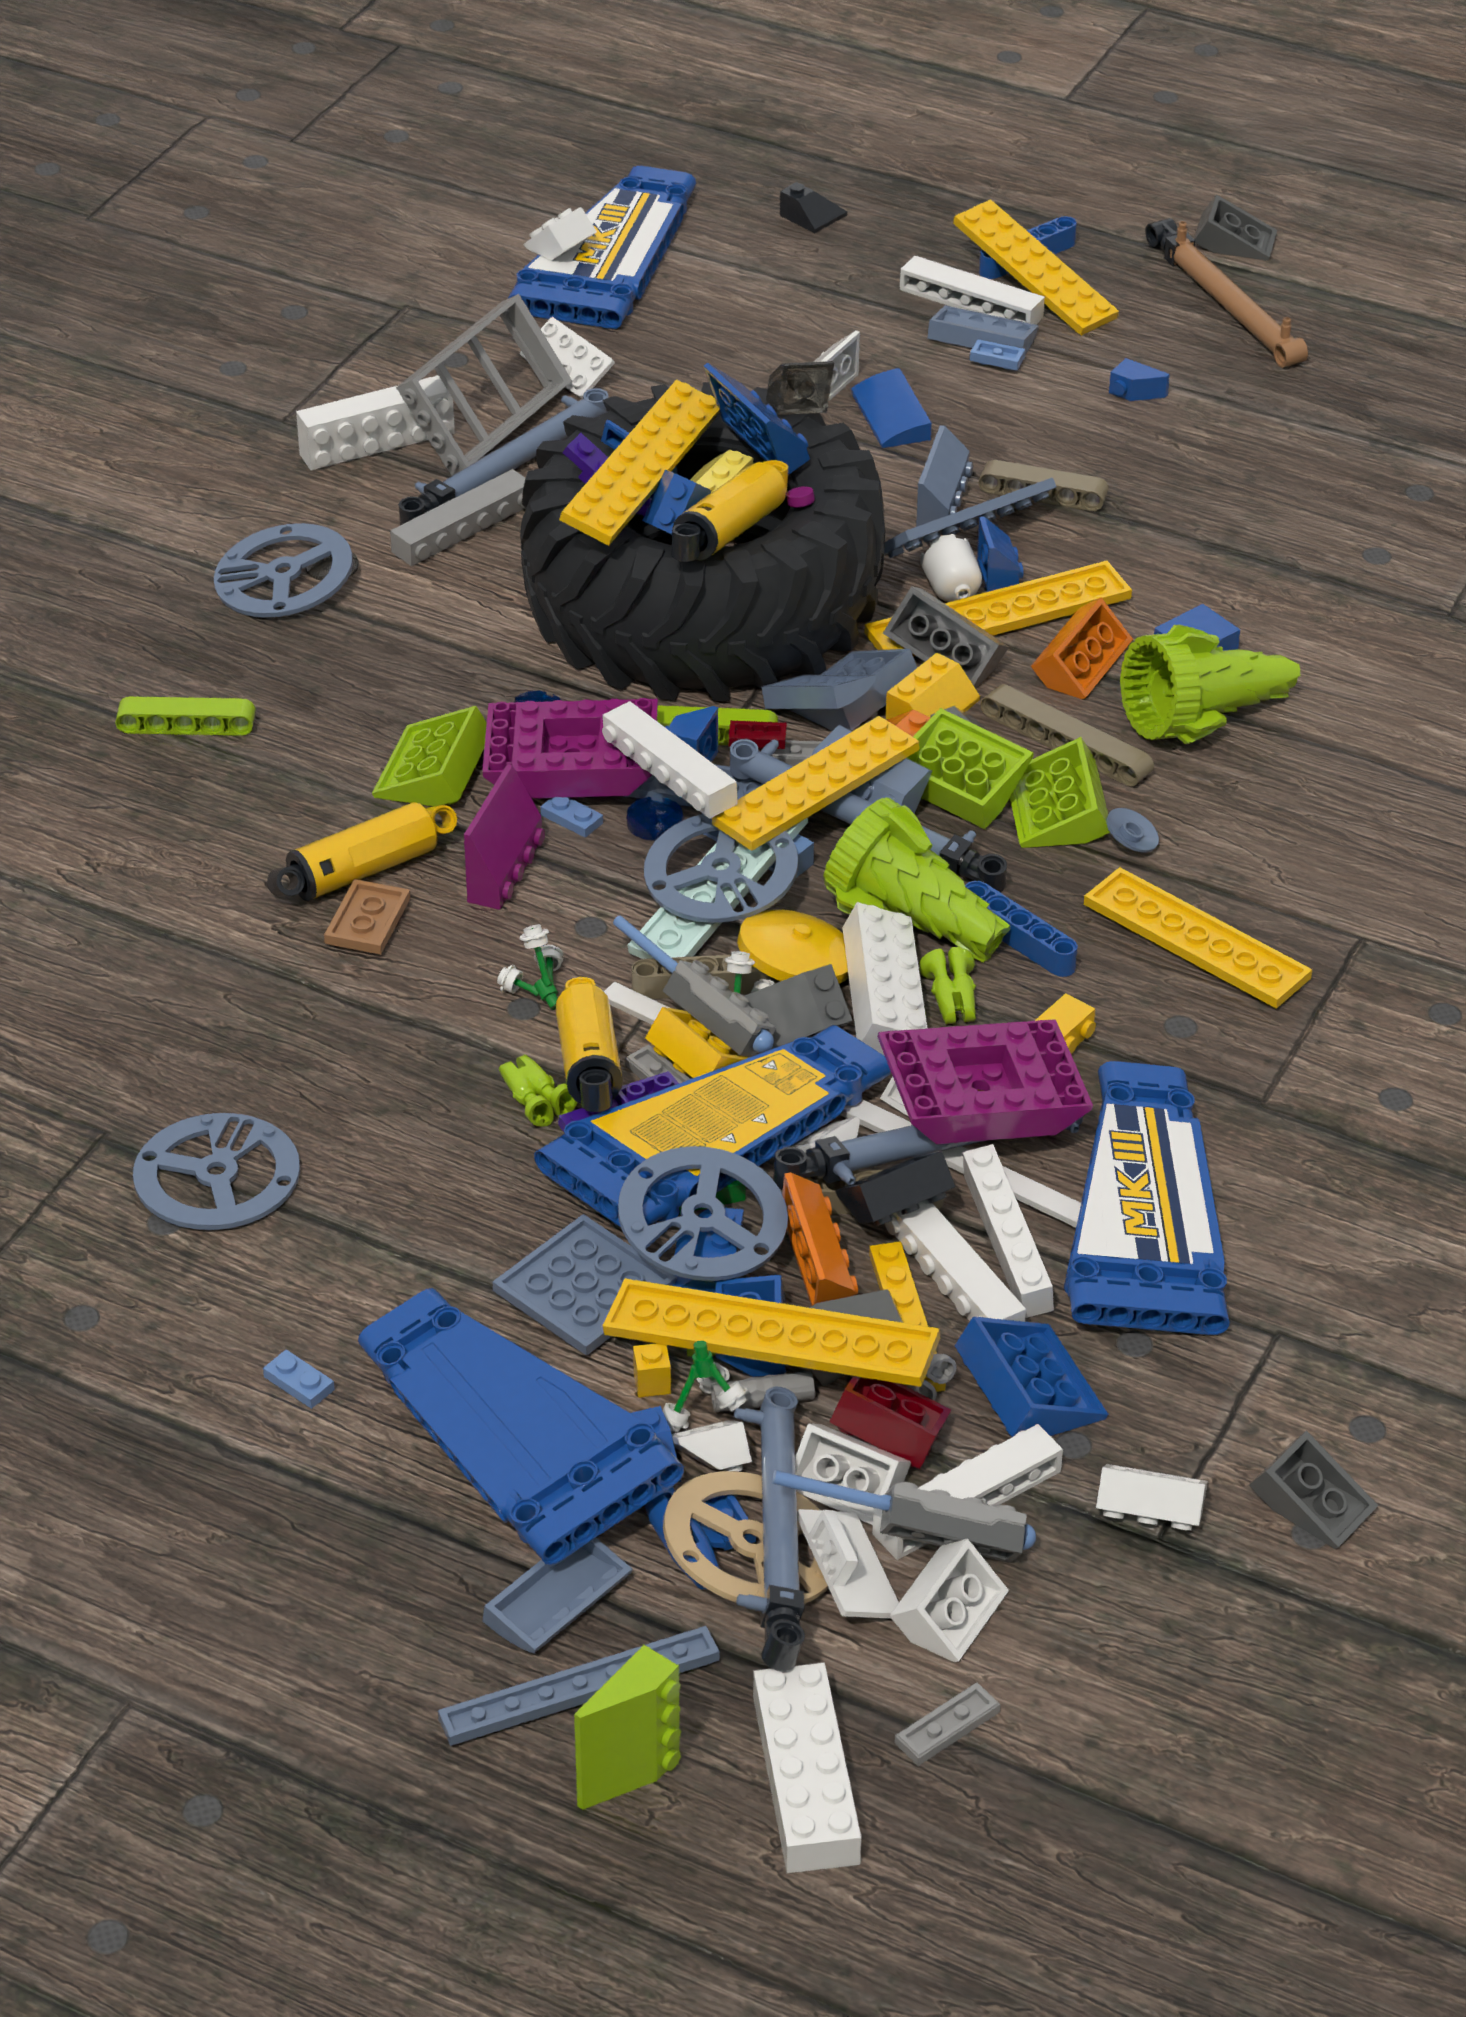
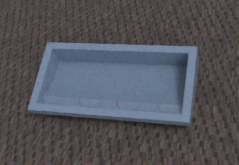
M945 305L930 319L927 339L973 348L977 339L1023 348L1026 354L1034 341L1039 325Z
M802 675L762 687L765 709H839L862 697L874 685L877 678L876 675Z
M594 1538L556 1564L547 1565L541 1559L484 1606L483 1622L512 1644L528 1652L536 1653L629 1576L633 1569L600 1540Z

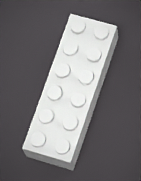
M437 375L418 381L449 432L454 434L453 398L440 377ZM397 386L296 411L299 453L310 470L416 444L429 439L396 389Z
M856 902L842 927L856 1038L884 1055L877 1037L878 1032L927 1028L912 919L902 913H895L880 909L874 905Z
M825 1663L794 1666L788 1671H777L774 1669L754 1671L753 1699L786 1872L795 1873L860 1865L861 1834Z

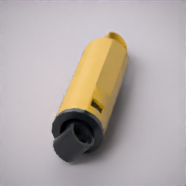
M777 460L754 463L679 515L672 527V557L683 562L707 559L779 507L785 500L787 493L788 465Z
M412 802L288 852L286 854V867L274 869L268 875V889L273 895L278 897L299 894L305 901L313 900L352 884L354 879L362 880L431 852L437 846V835L450 833L454 830L457 824V815L454 809L447 805L425 808L420 803ZM437 813L442 818V824L440 827H438L435 823V816ZM284 874L290 880L288 889H285L281 882Z
M587 977L572 978L566 982L565 990L558 997L555 1009L566 1085L569 1094L576 1102L581 1103L583 1109L590 1112H601L612 1106V1100L621 1091L623 1082L611 1007L608 996L601 988L596 986L594 980Z

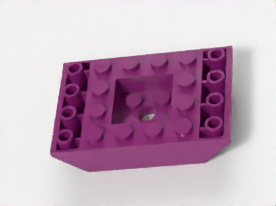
M585 699L581 701L555 700L549 702L488 703L483 777L495 785L506 765L510 764L513 765L531 798L629 796L650 778L652 774L642 769L633 759L625 756L620 749L605 740L602 733L603 714L631 701L657 721L658 699Z
M1056 1019L878 1032V1040L911 1124L935 1144L1057 1135L1093 1108L1092 1101Z

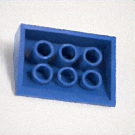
M707 363L704 365L716 404L720 409L722 420L765 461L777 460L786 463L789 475L810 460L807 451L809 445L804 436L800 433L796 434L787 420L779 419L775 410L769 404L765 406L754 390L749 391L743 384L711 364Z
M973 1316L955 1344V1348L961 1355L964 1364L973 1374L978 1386L983 1390L993 1410L997 1412L1007 1432L1012 1437L1018 1432L1027 1430L1037 1424L1052 1436L1105 1420L1109 1415L1049 1324Z

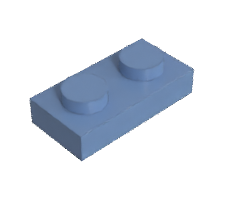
M977 339L970 351V361L978 362L982 365L998 366L1006 370H1018L1025 358V349L979 339Z
M553 797L540 806L541 816L584 838L603 824V814L569 797Z
M288 1350L282 1352L263 1367L264 1378L311 1409L335 1390L332 1379Z

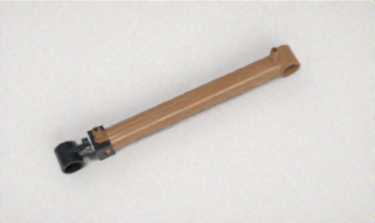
M1171 218L1146 225L1145 235L1149 245L1152 247L1161 245L1162 250L1165 252L1164 259L1172 267L1179 265L1274 354V359L1278 366L1283 368L1307 360L1308 349L1305 341L1300 337L1293 338L1290 335L1291 319L1284 317L1283 323L1280 326L1195 247V239L1187 233V223L1185 221L1179 222L1178 228L1175 221Z

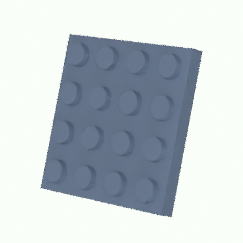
M582 1214L495 1279L492 1285L495 1293L587 1356L611 1337L604 1335L602 1325L624 1278L673 1286L677 1276L649 1263L632 1246Z

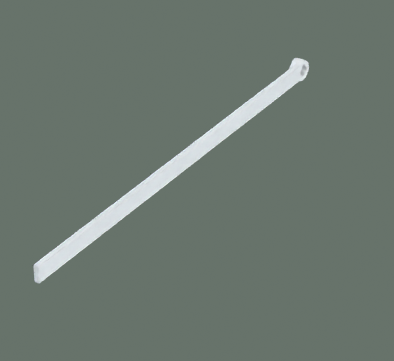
M617 982L612 983L604 991L608 996L611 1006L651 1025L654 1023L662 1007L669 1008ZM863 1099L856 1105L845 1106L840 1114L848 1119L858 1116L860 1125L877 1133L912 1125L911 1122ZM960 1146L943 1150L942 1152L948 1167L964 1174L963 1152L969 1150ZM1002 1166L1017 1200L1076 1228L1081 1206L1080 1202Z

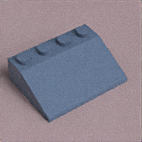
M911 650L852 651L821 675H876L877 681L862 697L839 709L788 710L831 731L838 725L854 731L860 727L863 721L875 717L878 714L877 711L886 706V693L917 668Z

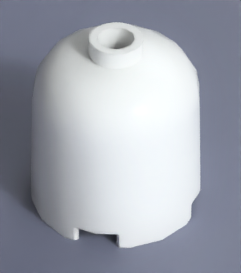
M950 534L931 541V547L925 554L921 553L920 564L936 595L945 602L974 596L982 584V573L966 538L964 540L959 539L954 534Z

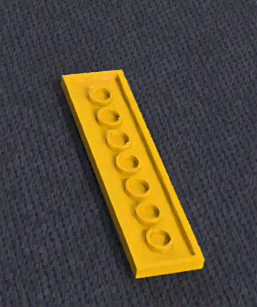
M988 200L954 216L953 224L1030 292L1044 296V304L1079 335L1082 336L1117 319L1119 310L992 200Z
M878 716L737 800V805L712 817V825L753 851L919 750V740Z
M1121 867L1084 895L1085 906L1276 1009L1312 977L1311 968Z

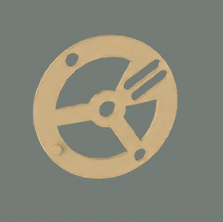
M736 1471L713 1472L695 1477L684 1483L670 1498L663 1518V1532L667 1546L681 1568L691 1578L711 1592L736 1602L739 1594L764 1597V1568L762 1566L764 1565L763 1524L748 1519L738 1521L704 1503L714 1497L736 1494L762 1499V1476ZM796 1491L797 1512L799 1509L819 1510L809 1499ZM693 1518L729 1537L731 1546L737 1552L746 1557L753 1558L758 1583L748 1582L731 1576L706 1559L693 1540L690 1530V1519ZM797 1520L798 1535L803 1534V1531ZM753 1534L760 1539L761 1543H749L744 1539L743 1535ZM683 1556H693L697 1562H689ZM815 1557L810 1568L799 1562V1582L809 1592L807 1594L804 1593L805 1604L822 1595L828 1589V1585Z

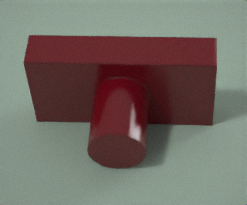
M730 720L729 747L737 740L748 739L755 742L758 750L761 751L767 743L774 739L779 742V746L776 749H785L787 723Z

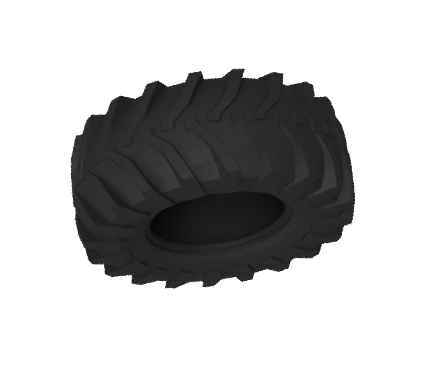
M703 382L701 392L714 397L710 383ZM666 385L651 386L654 398L638 402H631L617 396L603 399L602 401L607 410L606 413L596 418L572 415L563 421L565 433L568 437L566 440L542 441L536 451L538 469L527 472L523 486L522 505L526 508V511L522 518L520 543L525 591L533 617L546 642H557L567 662L577 670L596 664L608 685L622 690L635 680L647 682L661 699L675 700L681 688L706 689L714 701H730L729 688L753 684L762 690L763 686L777 683V677L793 671L808 675H819L827 670L822 654L828 650L852 651L858 644L859 632L856 623L871 621L878 603V589L876 585L882 576L884 566L885 522L881 481L874 459L869 450H860L852 430L844 422L826 425L815 405L803 401L786 408L778 404L771 390L756 387L754 391L759 395L762 403L765 406L769 404L775 410L779 419L787 420L796 434H802L809 445L807 451L810 460L788 475L787 492L798 487H811L814 491L815 500L808 506L795 508L788 505L787 497L785 496V500L779 507L740 534L753 540L723 547L707 559L690 562L674 559L672 557V545L652 540L655 537L669 533L642 521L644 515L636 513L609 546L559 520L561 512L585 485L578 478L582 470L562 453L564 449L582 433L609 457L615 450L601 442L605 422L610 420L630 433L669 387ZM719 414L676 465L678 469L677 475L690 480L705 464L728 450L738 451L753 457V464L757 462L763 463L765 460L733 431Z

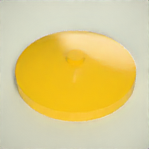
M764 910L756 915L747 917L743 921L737 938L738 948L741 952L750 954L749 958L755 961V964L752 966L776 980L783 981L801 973L832 964L839 984L849 978L844 936L841 931L831 924L811 915L790 910Z

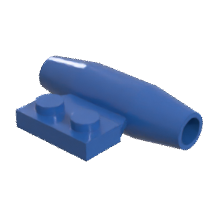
M671 1487L644 1505L647 1516L675 1564L699 1589H706L681 1568L667 1546L663 1532V1518L668 1502L676 1491ZM722 1495L704 1502L738 1521L748 1519L734 1495ZM691 1518L690 1530L696 1546L706 1559L719 1568L712 1547L723 1548L725 1551L733 1549L729 1542V1537ZM753 1534L743 1535L744 1539L749 1543L756 1542L757 1536ZM683 1556L689 1562H697L693 1556Z

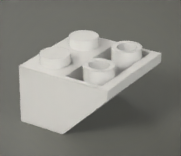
M582 207L573 212L569 208L559 214L557 218L550 219L541 225L542 227L530 233L531 239L524 243V246L530 251L553 260L582 243L597 231Z

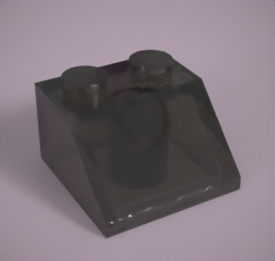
M833 361L782 363L769 376L766 396L767 403L775 410L777 415L827 413L834 369Z

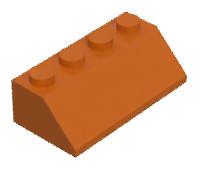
M1102 597L1082 606L1074 613L1034 661L1031 668L1047 688L1084 699L1132 642L1133 638Z
M791 1172L785 1173L782 1195L788 1212L787 1232L811 1306L820 1302L858 1295L856 1278L854 1275L850 1276L847 1269L849 1268L846 1249H841L839 1244L841 1239L839 1226L837 1223H832L830 1217L832 1215V1208L829 1197L823 1196L819 1184Z

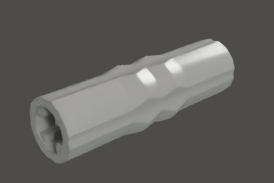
M810 1371L738 1380L743 1388L746 1387L748 1389L744 1395L747 1400L738 1407L741 1409L761 1407L766 1391L775 1386L792 1391L798 1401L815 1398L814 1380ZM730 1381V1382H727V1383H728V1385H730V1384H732V1383H734V1382H736V1381ZM718 1383L711 1384V1399L714 1411H729L728 1407L724 1409L719 1407L721 1403L716 1396L723 1389Z

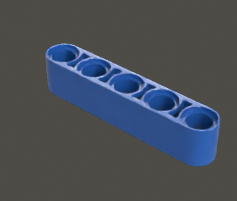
M1062 216L1027 231L1055 255L1075 245L1077 222L1072 217ZM981 249L979 275L981 277L996 279L1009 274L1007 270Z
M971 881L965 885V887L989 903L987 909L1010 925V931L1004 935L1002 940L1004 943L1056 976L1067 977L1075 972L1078 945L1072 938L984 882Z

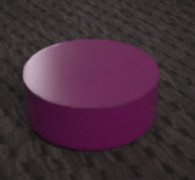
M798 487L786 493L788 505L795 508L808 506L815 500L814 491L811 487Z

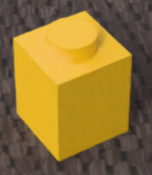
M647 1344L633 1346V1372L638 1398L671 1394V1366L667 1345Z

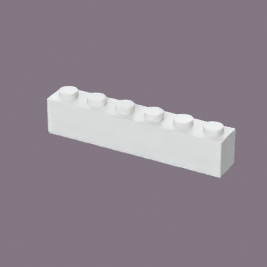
M918 256L911 258L900 269L901 291L951 307L1035 325L1043 319L1044 296Z
M631 701L603 714L602 733L605 740L620 749L625 756L633 759L642 769L650 772L659 782L672 789L677 796L689 802L697 811L702 812L710 819L738 804L737 783L733 778Z
M994 1145L963 1152L965 1180L1010 1290L1026 1308L1025 1318L1054 1311L1052 1283Z
M924 1200L918 1203L920 1208L905 1215H901L900 1211L891 1214L892 1220L885 1223L888 1232L891 1235H895L901 1241L906 1253L912 1254L919 1262L922 1271L932 1277L941 1293L947 1295L952 1300L957 1311L962 1316L965 1315L969 1321L974 1316L1025 1322L1026 1308L933 1203L929 1204L928 1200Z
M1037 1424L1027 1430L1018 1432L1014 1437L999 1445L990 1447L986 1452L977 1457L965 1460L960 1466L947 1473L937 1475L932 1481L917 1489L926 1491L944 1490L949 1492L952 1497L961 1499L966 1497L978 1498L983 1501V1504L996 1507L1060 1473L1063 1449ZM877 1509L873 1511L872 1534L896 1560L926 1545V1543L880 1533L882 1510Z

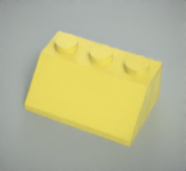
M728 450L705 464L690 480L712 490V493L745 468L752 465L753 457L738 451Z

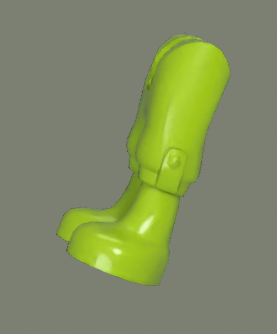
M952 947L949 950L948 963L950 971L954 974L953 981L950 980L947 974L946 958L942 949H935L925 954L919 962V971L923 977L935 979L931 992L935 995L945 1024L956 1023L955 1011H961L964 1022L975 1021L974 990L976 985L968 975L975 966L972 953L961 947Z
M524 1054L517 1057L516 1063L518 1068L511 1061L500 1065L499 1072L503 1080L512 1091L513 1098L519 1103L526 1105L525 1116L533 1125L546 1127L553 1122V1112L559 1118V1115L573 1111L577 1105V1102L569 1094L566 1083L559 1084L555 1088L553 1077L548 1075L528 1055Z

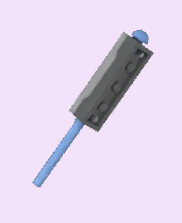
M621 915L614 919L613 925L672 973L663 992L740 1056L752 1057L772 1049L774 1044L772 1035L776 1027L767 1021V1014L759 1009L750 1007L747 1004L749 1000L746 997L729 990V984L717 976H712L708 972L710 970L709 967L702 962L694 960L691 963L680 960L677 963Z
M778 1470L774 1471L772 1484L882 1510L880 1533L939 1547L968 1538L982 1557L1012 1563L1022 1554L1023 1550L1031 1548L1036 1541L1034 1528L1026 1524L1027 1514L1016 1512L1014 1507L1008 1505H998L995 1507L983 1504V1501L978 1498L966 1497L961 1499L952 1497L949 1492L944 1490L926 1491L917 1489V1485L909 1482L895 1483L885 1495L881 1496Z

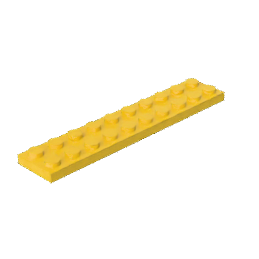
M676 379L564 508L559 520L609 546L657 489L664 471L668 470L671 472L720 414L715 398Z
M1103 561L944 604L992 636L1000 633L1070 616L1082 606L1102 597L1107 605L1131 599L1132 589L1108 561ZM892 617L865 624L864 633L877 650L905 649L883 634Z
M624 1278L602 1325L604 1335L693 1350L694 1343L703 1340L707 1342L708 1350L712 1353L922 1387L941 1338L939 1328Z

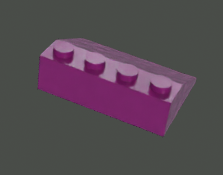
M507 764L464 834L467 902L498 910L502 908L506 899L509 900L511 898L516 882L522 880L526 865L532 863L536 848L543 844L545 838V829H542V817L513 765Z

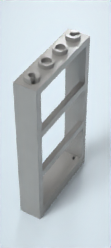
M517 294L499 303L398 385L396 389L438 453L445 467L453 476L482 458L572 380L522 298ZM498 316L503 320L544 387L521 408L475 336ZM466 342L512 413L508 419L489 435L443 364L445 359ZM433 369L437 372L480 441L465 455L418 382Z

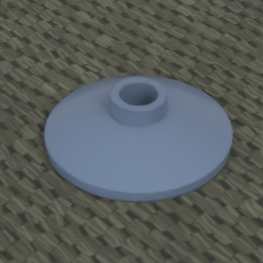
M1115 808L1108 814L1106 818L1107 827L1113 837L1122 845L1137 852H1151L1157 847L1159 843L1158 833L1152 823L1144 816L1127 808Z

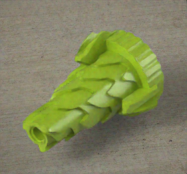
M1178 624L1174 625L1167 634L1144 635L1136 638L1129 645V649L1124 655L1120 674L1122 703L1133 729H1136L1140 736L1142 735L1145 739L1151 740L1177 737L1183 743L1190 744L1213 733L1217 728L1225 726L1227 718L1221 713L1236 712L1237 707L1259 704L1260 700L1287 698L1289 689L1296 685L1298 677L1301 676L1300 666L1282 655H1264L1262 652L1242 649L1223 651V647H1217L1220 643L1218 636Z
M889 797L881 798L868 806L844 832L826 864L823 875L826 889L836 896L837 908L843 913L850 915L856 902L866 905H874L891 912L902 913L911 917L913 926L922 931L931 932L939 939L942 936L946 937L956 946L969 950L973 958L983 963L990 959L1002 942L1004 935L1010 931V925L987 909L989 903L965 887L964 881L948 868L949 864L947 861L930 850L933 845L918 818L910 808L905 805H899Z

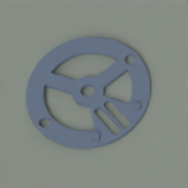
M305 523L279 525L254 533L228 550L216 567L214 586L220 600L227 607L238 613L254 617L291 615L315 607L333 596L345 584L351 574L353 555L345 538L332 529ZM285 531H291L289 534H282ZM303 540L319 544L295 557H279L272 560L269 564L245 560L257 550L282 541ZM331 555L332 566L326 577L312 589L300 595L290 597L291 581L301 574L302 569ZM282 567H290L287 572H277ZM255 568H258L257 570H254V571H246V572H238V573H231V574H223V575H222V573H224V572H232V571H239V570H247V569H255ZM257 577L255 579L220 583L226 580ZM266 580L274 583L272 600L256 599L241 592ZM279 606H285L281 610H275Z
M700 814L675 824L654 842L645 859L644 878L647 889L653 899L672 914L698 922H731L751 917L768 909L789 891L798 872L797 849L786 831L766 842L775 855L776 866L770 879L762 886L740 874L741 861L738 855L734 853L736 840L712 825V818L709 819L706 815ZM719 831L715 851L705 856L700 865L667 876L668 862L673 853L683 843L698 835ZM782 842L789 844L784 848H779L776 846L777 844ZM719 862L729 864L728 868L724 870H716L713 866ZM705 880L717 882L715 903L697 901L677 891ZM736 883H745L757 903L756 907L747 906L735 885ZM661 884L666 886L662 890L654 889L656 885ZM730 887L744 909L742 912H735L721 890L722 888Z
M212 1113L194 1116L164 1128L142 1147L133 1167V1181L136 1194L151 1213L177 1226L199 1230L233 1228L265 1217L279 1208L289 1198L297 1185L300 1175V1161L297 1149L292 1140L282 1130L262 1119L235 1113ZM232 1121L239 1122L226 1147L217 1148L228 1124ZM252 1124L253 1127L242 1148L238 1151H232L231 1149L243 1126ZM209 1134L212 1155L200 1159L169 1153L176 1146L187 1140ZM262 1144L268 1149L275 1160L276 1169L273 1179L260 1194L244 1203L236 1205L230 1185L238 1175L236 1161ZM149 1155L156 1157L154 1160L146 1161L143 1159L144 1157ZM213 1167H223L225 1169L223 1173L218 1175L208 1172ZM158 1169L196 1176V1179L202 1185L211 1187L216 1209L196 1208L171 1198L165 1193L158 1182ZM283 1180L291 1182L286 1186H280L277 1184L278 1182Z
M700 1146L680 1147L649 1157L640 1163L626 1178L618 1201L620 1226L634 1250L659 1269L693 1280H727L757 1270L777 1253L787 1230L788 1212L786 1202L773 1179L763 1169L746 1158L717 1148ZM686 1169H701L697 1193L688 1197L683 1202L681 1216L648 1226L643 1214V1201L649 1189L658 1180L671 1173ZM647 1171L652 1174V1177L645 1179L639 1173ZM720 1172L740 1181L757 1198L763 1214L762 1228L757 1236L725 1216L723 1204L715 1198ZM700 1207L707 1208L711 1211L712 1215L708 1218H700L694 1213V1210ZM671 1226L680 1228L655 1253H650L646 1250ZM700 1231H714L741 1249L736 1253L722 1257L704 1258L694 1256ZM683 1235H691L693 1237L669 1261L664 1262L659 1259ZM757 1247L765 1248L768 1251V1253L765 1255H759L754 1251V1249Z

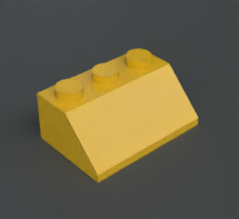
M935 653L886 693V719L888 720L913 709L928 717L936 713L940 708L947 709L952 706L966 712L980 701V695L959 663L939 653Z
M662 1007L645 1037L654 1045L653 1050L656 1053L671 1059L674 1062L673 1067L690 1075L692 1078L750 1058L740 1056L691 1014L683 1010Z

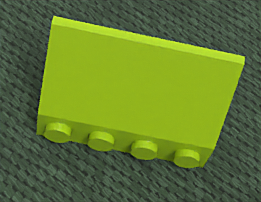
M477 706L407 725L372 792L374 798L406 803L417 802L427 806L451 805L460 800L485 748L487 722Z
M940 708L913 736L919 740V750L907 758L932 770L921 797L922 799L986 829L1002 812L1034 755L1033 752Z
M1082 737L1031 760L1010 796L1019 844L1022 848L1084 844L1110 833L1106 824L1108 811L1096 760Z
M643 1645L574 1714L577 1806L582 1810L658 1781L666 1771H672L680 1760L681 1731L679 1729V1714L681 1708L679 1706V1665L646 1645Z

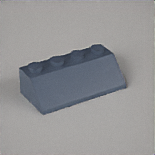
M940 425L918 482L916 527L956 513L957 507L961 506L963 492H966L968 478H971L973 462H969L970 451L943 425Z
M838 725L813 750L812 755L852 731ZM905 758L850 793L871 803L881 798L889 797L899 805L907 806L915 814L932 770Z

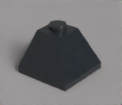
M793 183L780 191V216L814 234L847 216L846 210L801 183Z

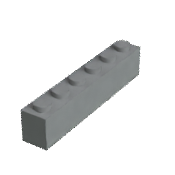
M512 469L390 530L391 552L410 566H413L525 509L522 505L525 477Z

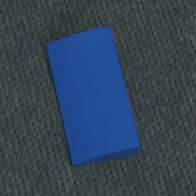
M900 368L873 375L851 388V394L881 448L931 440V421Z

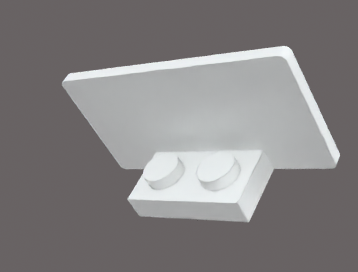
M553 317L541 328V331L572 380L565 388L580 399H583L584 392L592 389L614 365V360ZM521 351V352H520V355H521L524 359H526L525 356H524V354H523L522 351Z
M799 1509L797 1520L840 1614L846 1617L891 1618L890 1614L899 1602L858 1515L854 1512Z

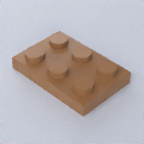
M354 879L324 934L325 944L381 955L410 900V890Z

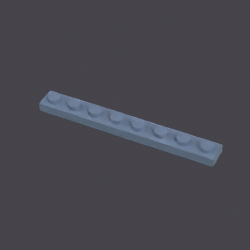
M707 1626L646 1644L649 1648L679 1665V1673L719 1661V1650ZM642 1646L438 1710V1719L450 1746L584 1704Z

